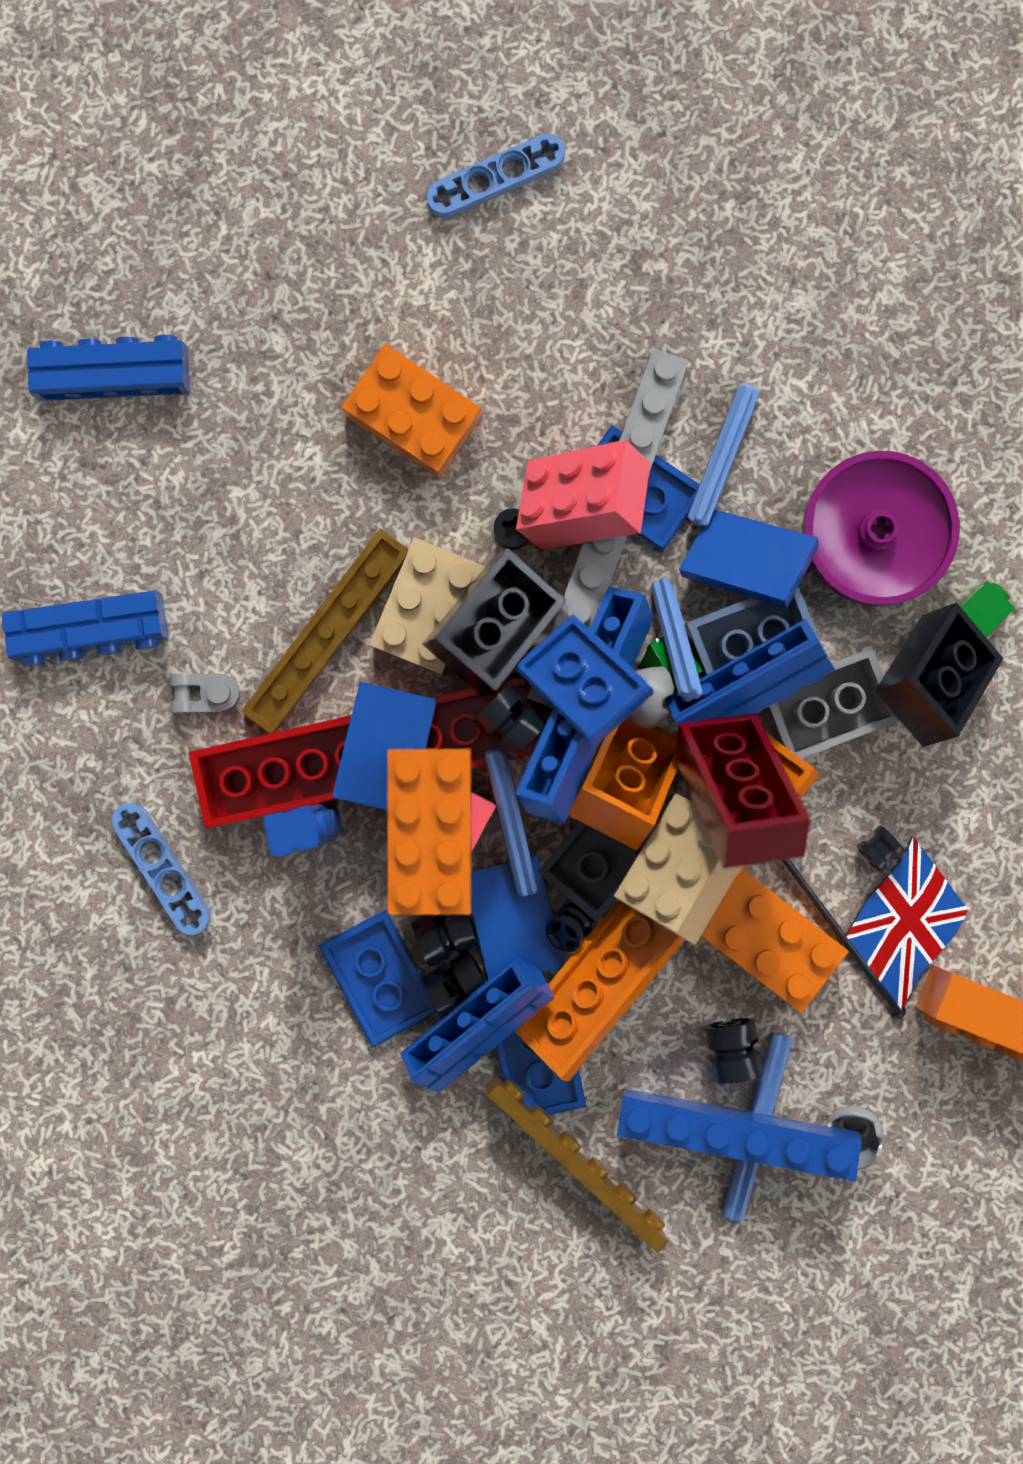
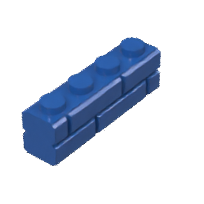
M157 335L154 337V342H139V339L135 337H119L116 339V344H101V341L98 339L86 338L78 340L77 346H63V343L60 341L47 340L41 341L39 343L40 347L27 349L28 389L30 394L38 401L190 394L188 348L182 340H177V337L173 335Z
M156 590L11 611L1 615L7 656L9 659L21 661L23 667L45 664V657L59 655L60 661L82 659L83 651L96 649L98 655L121 653V646L135 644L136 650L152 649L159 647L158 640L169 639L163 594Z
M804 619L788 630L783 631L699 679L702 688L700 698L693 699L691 702H685L682 696L676 692L667 697L666 701L678 726L679 723L753 714L764 710L774 703L783 702L790 694L808 684L820 681L826 674L835 670L808 621Z
M328 803L267 815L263 821L270 853L274 857L333 842L338 836L337 833L343 831L339 809H332Z
M515 957L403 1050L401 1057L413 1082L440 1093L479 1061L481 1056H485L534 1016L538 1009L545 1007L554 999V995L540 970Z

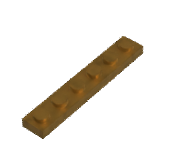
M379 528L241 712L268 733L276 732L401 568L409 549Z
M495 1075L486 1084L487 1096L653 1250L659 1253L669 1243L663 1231L665 1226L663 1220L650 1208L644 1212L636 1205L637 1197L622 1182L616 1186L608 1179L607 1176L610 1173L598 1159L592 1157L588 1160L579 1152L582 1148L581 1145L570 1133L564 1131L560 1134L550 1125L553 1119L539 1105L532 1108L522 1099L525 1093L515 1082L509 1078L504 1082Z

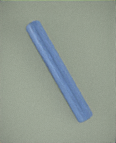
M740 384L729 408L687 516L688 521L694 525L708 526L759 397V390L750 384Z
M662 577L659 581L652 583L651 591L678 694L682 696L685 702H691L693 699L700 698L702 688L674 586L668 578Z
M501 748L491 749L485 753V758L516 891L519 896L532 895L537 892V885L507 754Z

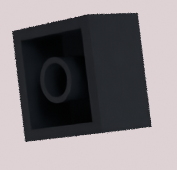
M579 821L537 872L598 923L618 900L614 895L641 851L639 849L636 851Z

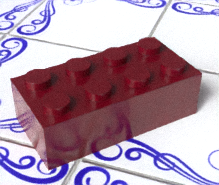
M757 714L679 723L676 762L723 869L805 857L811 818Z

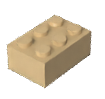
M414 537L369 645L373 649L443 677L447 666L422 644L485 566Z
M675 793L614 897L695 945L742 866L723 869L695 803Z

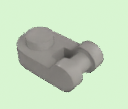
M219 673L170 674V686L174 687V701H170L171 713L225 712L234 708L239 701V685L229 675ZM189 686H200V701H190Z

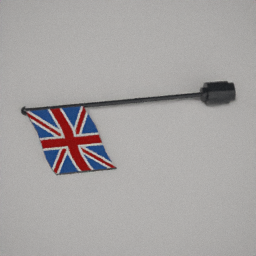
M911 836L909 844L905 849L906 855L898 861L895 867L865 900L846 934L790 859L781 860L894 1011L892 1016L897 1019L903 1018L906 1014L904 1004L920 976L955 936L968 910L915 837Z

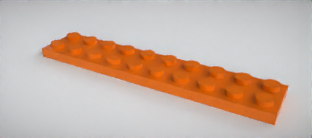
M768 735L801 799L821 774ZM745 866L741 867L736 877L739 875V873L743 870ZM618 899L548 984L554 999L545 1007L538 1009V1012L516 1029L515 1032L562 1080L569 1082L685 939Z

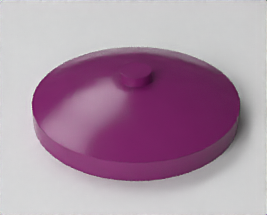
M871 451L844 460L819 481L811 493L805 508L802 533L818 538L820 546L810 564L822 582L832 591L858 604L891 606L920 596L932 588L944 576L957 551L960 536V520L956 502L951 491L932 468L907 454L893 451Z

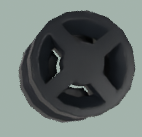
M515 508L504 510L497 516L494 522L496 541L504 549L508 548L511 551L519 550L529 542V539L516 530L519 509Z
M880 825L874 830L872 838L868 841H861L857 845L859 852L881 874L889 870V864L894 859H901L906 855V851L896 838Z
M567 903L558 910L556 917L547 924L546 936L555 948L563 952H574L581 946L583 939L590 934L594 922L577 905Z

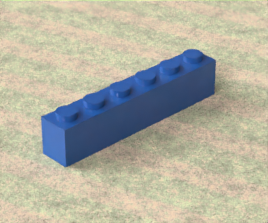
M609 586L590 626V630L633 668L652 625L654 616L644 594ZM554 708L515 795L529 814L564 824L599 743L595 747L589 744Z
M626 1089L623 1096L617 1136L853 1182H856L862 1144L860 1134L856 1131Z

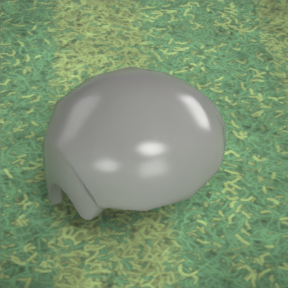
M664 666L636 671L654 690V694L628 716L635 725L641 728H655L658 721L669 714V711L664 709L662 705L663 700L673 694L674 686L671 675Z
M854 1105L839 1107L827 1118L825 1126L859 1132L862 1144L858 1170L867 1169L878 1161L883 1146V1128L875 1114L868 1109Z

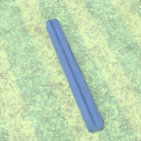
M773 1032L770 1035L763 1061L764 1075L758 1079L750 1112L771 1116L773 1114L792 1045V1038L786 1034ZM736 1159L722 1210L724 1217L738 1222L744 1219L759 1163Z

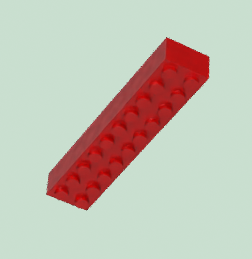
M522 677L505 680L496 691L482 696L473 688L429 697L437 699V705L426 749H471L472 769L487 766L485 753L488 750L500 748L498 746L499 738L497 736L489 737L473 721L507 685H510L524 699L523 707L526 710L534 708L547 722L552 710L527 702L531 686ZM352 715L188 752L205 829L337 800L332 795ZM544 729L516 759L533 755ZM507 754L508 761H509V760H513V759Z

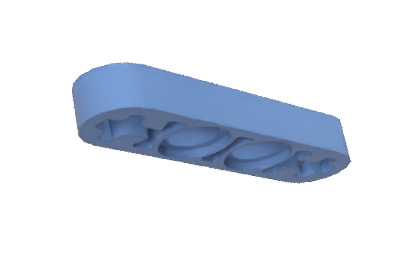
M543 134L437 180L428 189V207L435 216L444 219L450 218L553 173L564 162V143L554 134ZM547 145L549 150H557L554 153L553 161H549L546 156L536 159L534 165L536 169L531 170L529 158L525 153L530 152L531 159H534L542 154L543 146ZM508 161H518L523 165L524 172L521 176L509 178L504 174L502 169ZM478 175L487 178L490 183L489 188L479 194L472 192L468 187L470 179ZM462 183V190L467 198L466 200L462 201L461 194L459 193L450 198L451 205L448 207H444L441 202L435 204L440 191H444L447 196L458 192L456 184Z
M126 803L119 806L113 813L112 826L180 932L187 935H195L204 931L211 921L210 909L147 810L137 803ZM127 810L130 814L138 813L140 817L136 821L140 832H145L149 829L151 835L142 837L133 844L131 838L138 835L132 827H123L122 822L126 819L124 812ZM153 841L161 847L162 856L156 863H149L143 859L142 848L147 842ZM168 874H175L181 878L182 889L176 896L167 894L162 887L163 879ZM188 893L193 897V899L186 901L190 910L195 911L199 909L202 913V916L198 918L200 924L198 927L193 923L188 925L184 923L183 919L187 916V912L183 905L178 906L176 910L172 905L173 902L183 899Z

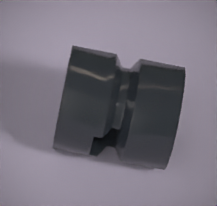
M507 685L473 722L489 737L497 736L499 738L498 746L515 760L545 728L547 721L534 708L526 710L523 707L524 699L510 685Z
M425 914L410 921L419 949L429 967L449 959L451 951L462 954L480 946L468 914H440L437 916Z
M466 951L450 960L448 969L438 967L421 978L428 996L442 1018L488 981L470 951ZM453 979L461 991L455 996L447 984Z
M736 1018L728 1022H713L705 1026L708 1048L716 1054L711 1058L713 1077L716 1083H740L754 1080L764 1075L761 1053L753 1047L758 1042L756 1024L753 1018Z

